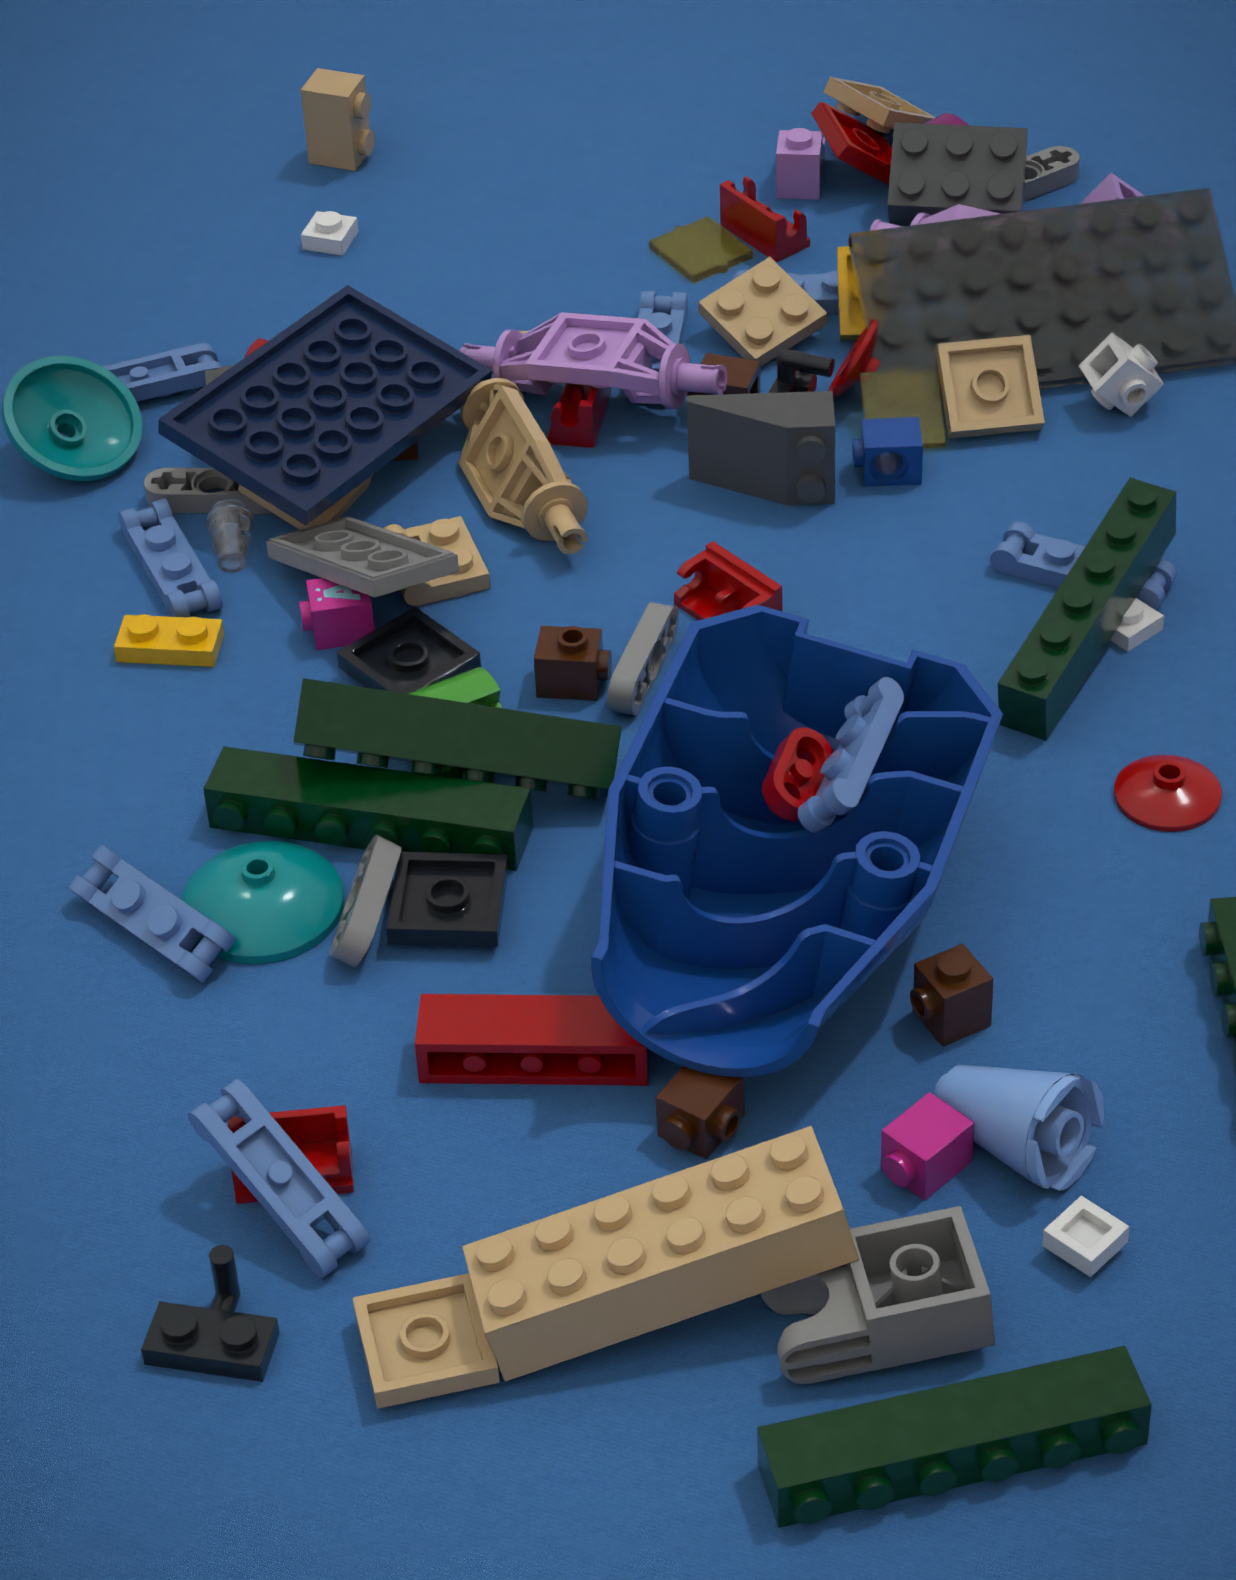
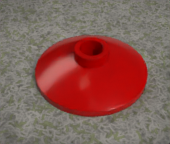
M873 318L865 327L828 389V391H833V400L840 397L857 381L867 385L879 366L880 361L873 357L878 336V321Z
M1152 755L1135 760L1120 771L1114 784V799L1120 811L1136 824L1157 831H1185L1205 824L1219 810L1222 798L1220 783L1208 768L1192 759L1176 755Z

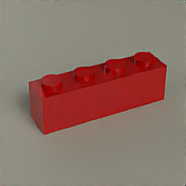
M421 994L415 1036L419 1083L648 1086L650 1050L630 1036L614 1020L602 1003L599 995Z

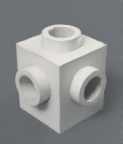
M1112 332L1079 365L1093 388L1091 393L1095 399L1106 409L1112 410L1114 407H1117L1129 417H1132L1164 385L1154 369L1158 364L1155 357L1141 344H1137L1133 348Z

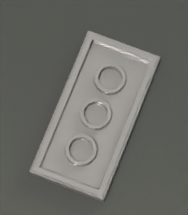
M349 516L269 539L270 541H266L268 558L372 597L382 596L459 572L458 555L454 554V552Z

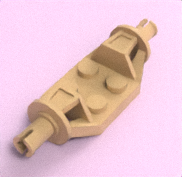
M492 378L480 382L472 389L465 405L460 408L461 419L469 431L458 464L486 513L491 518L525 528L530 536L538 540H555L558 549L564 554L579 552L584 548L580 540L585 543L588 540L586 532L580 526L588 510L585 495L578 486L571 482L569 476L562 470L549 441L525 404L524 396L517 385L503 378Z

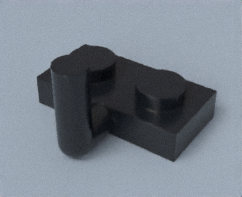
M782 350L777 356V379L768 393L815 392L817 385L816 375L830 378L833 374L835 361L832 358L812 355L810 353Z
M219 1245L214 1247L209 1253L216 1292L211 1307L203 1308L159 1301L141 1348L144 1365L263 1382L280 1334L278 1320L273 1317L235 1312L240 1298V1287L234 1252L229 1246Z

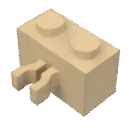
M317 68L301 88L309 164L356 171L365 157L372 153L375 143L374 132L370 130L368 115L371 109V97L369 93H366L365 76Z

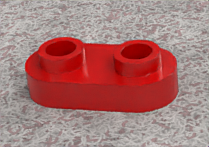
M805 727L793 730L778 746L763 781L762 793L769 809L783 819L799 821L797 813L799 806L816 795L824 778L820 770L829 756L834 753L830 743L817 731Z

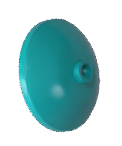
M49 356L32 361L16 372L3 396L1 406L2 421L11 443L27 461L53 476L73 481H93L111 476L129 463L139 446L143 424L141 412L133 394L112 372L89 360L73 356ZM60 432L67 434L69 437L63 436Z
M257 841L229 848L204 863L186 883L181 900L216 922L236 938L227 952L221 950L216 956L217 958L241 964H267L301 955L326 939L340 921L344 909V890L342 880L335 867L317 852L288 842ZM203 936L199 939V941L196 943V945L199 944V942L202 940Z

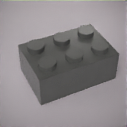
M894 122L887 203L889 223L899 226H910L918 213L923 212L932 216L958 204L1022 219L1028 128Z

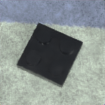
M415 606L337 652L338 668L365 688L405 694L481 667L480 652Z
M401 852L396 868L386 928L388 944L498 947L508 877L507 854Z

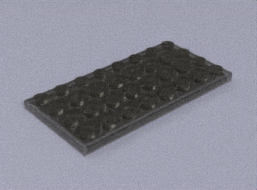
M1210 188L856 232L849 235L848 244L865 327L867 326L869 330L870 321L873 318L878 321V336L873 357L880 361L874 374L882 410L943 402L935 349L939 343L1030 335L1039 389L1089 383L1079 365L1111 332L1133 348L1137 344L1145 347L1158 362L1154 367L1157 374L1236 364V299Z

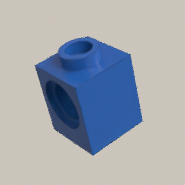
M919 417L861 419V438L852 439L853 467H862L864 487L922 484L923 443Z

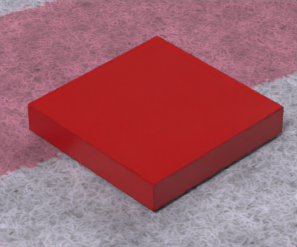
M819 102L811 112V115L836 157L889 185L892 147L885 135L827 103Z

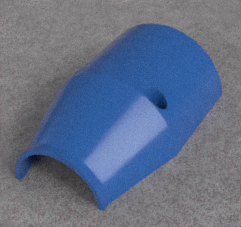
M754 605L690 623L608 790L599 941L591 956V972L596 991L602 1003L614 1020L630 1036L649 1050L678 1065L707 1074L728 1077H752L773 1073L795 1063L809 1050L819 1029L923 920L932 904L1003 716L1001 710L964 664L913 649L906 663L807 634L809 619L761 605ZM889 677L895 680L903 691L904 701L856 807L844 815H836L832 824L819 833H812L805 829L800 820L789 821L774 814L763 797L762 784L780 743L793 730L805 727L820 733L830 743L835 752L840 743L836 739V735L847 721L844 712L845 706L857 696H868L869 688L881 678Z

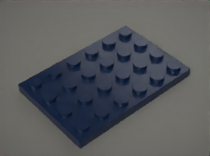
M347 285L159 418L158 434L306 526L465 405L472 389L480 382L491 379L492 370Z

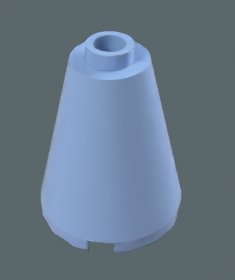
M957 1065L939 1079L934 1091L935 1096L974 1122L973 1142L1039 1188L1048 1190L1053 1188L1061 1191L1070 1187L1081 1177L1091 1162L1097 1148L1088 1144L1093 1125L1099 1128L1103 1126V1095L1096 1082L1082 1075Z

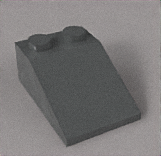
M833 391L687 396L689 479L784 505L835 504V415Z

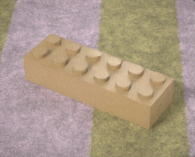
M812 1126L462 1246L484 1333L505 1382L859 1260L842 1203Z

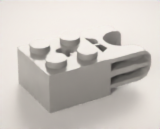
M961 1206L851 1228L850 1231L859 1260L761 1293L764 1302L775 1313L782 1315L800 1313L814 1315L786 1327L777 1346V1357L782 1373L789 1380L798 1384H812L995 1345L991 1294Z

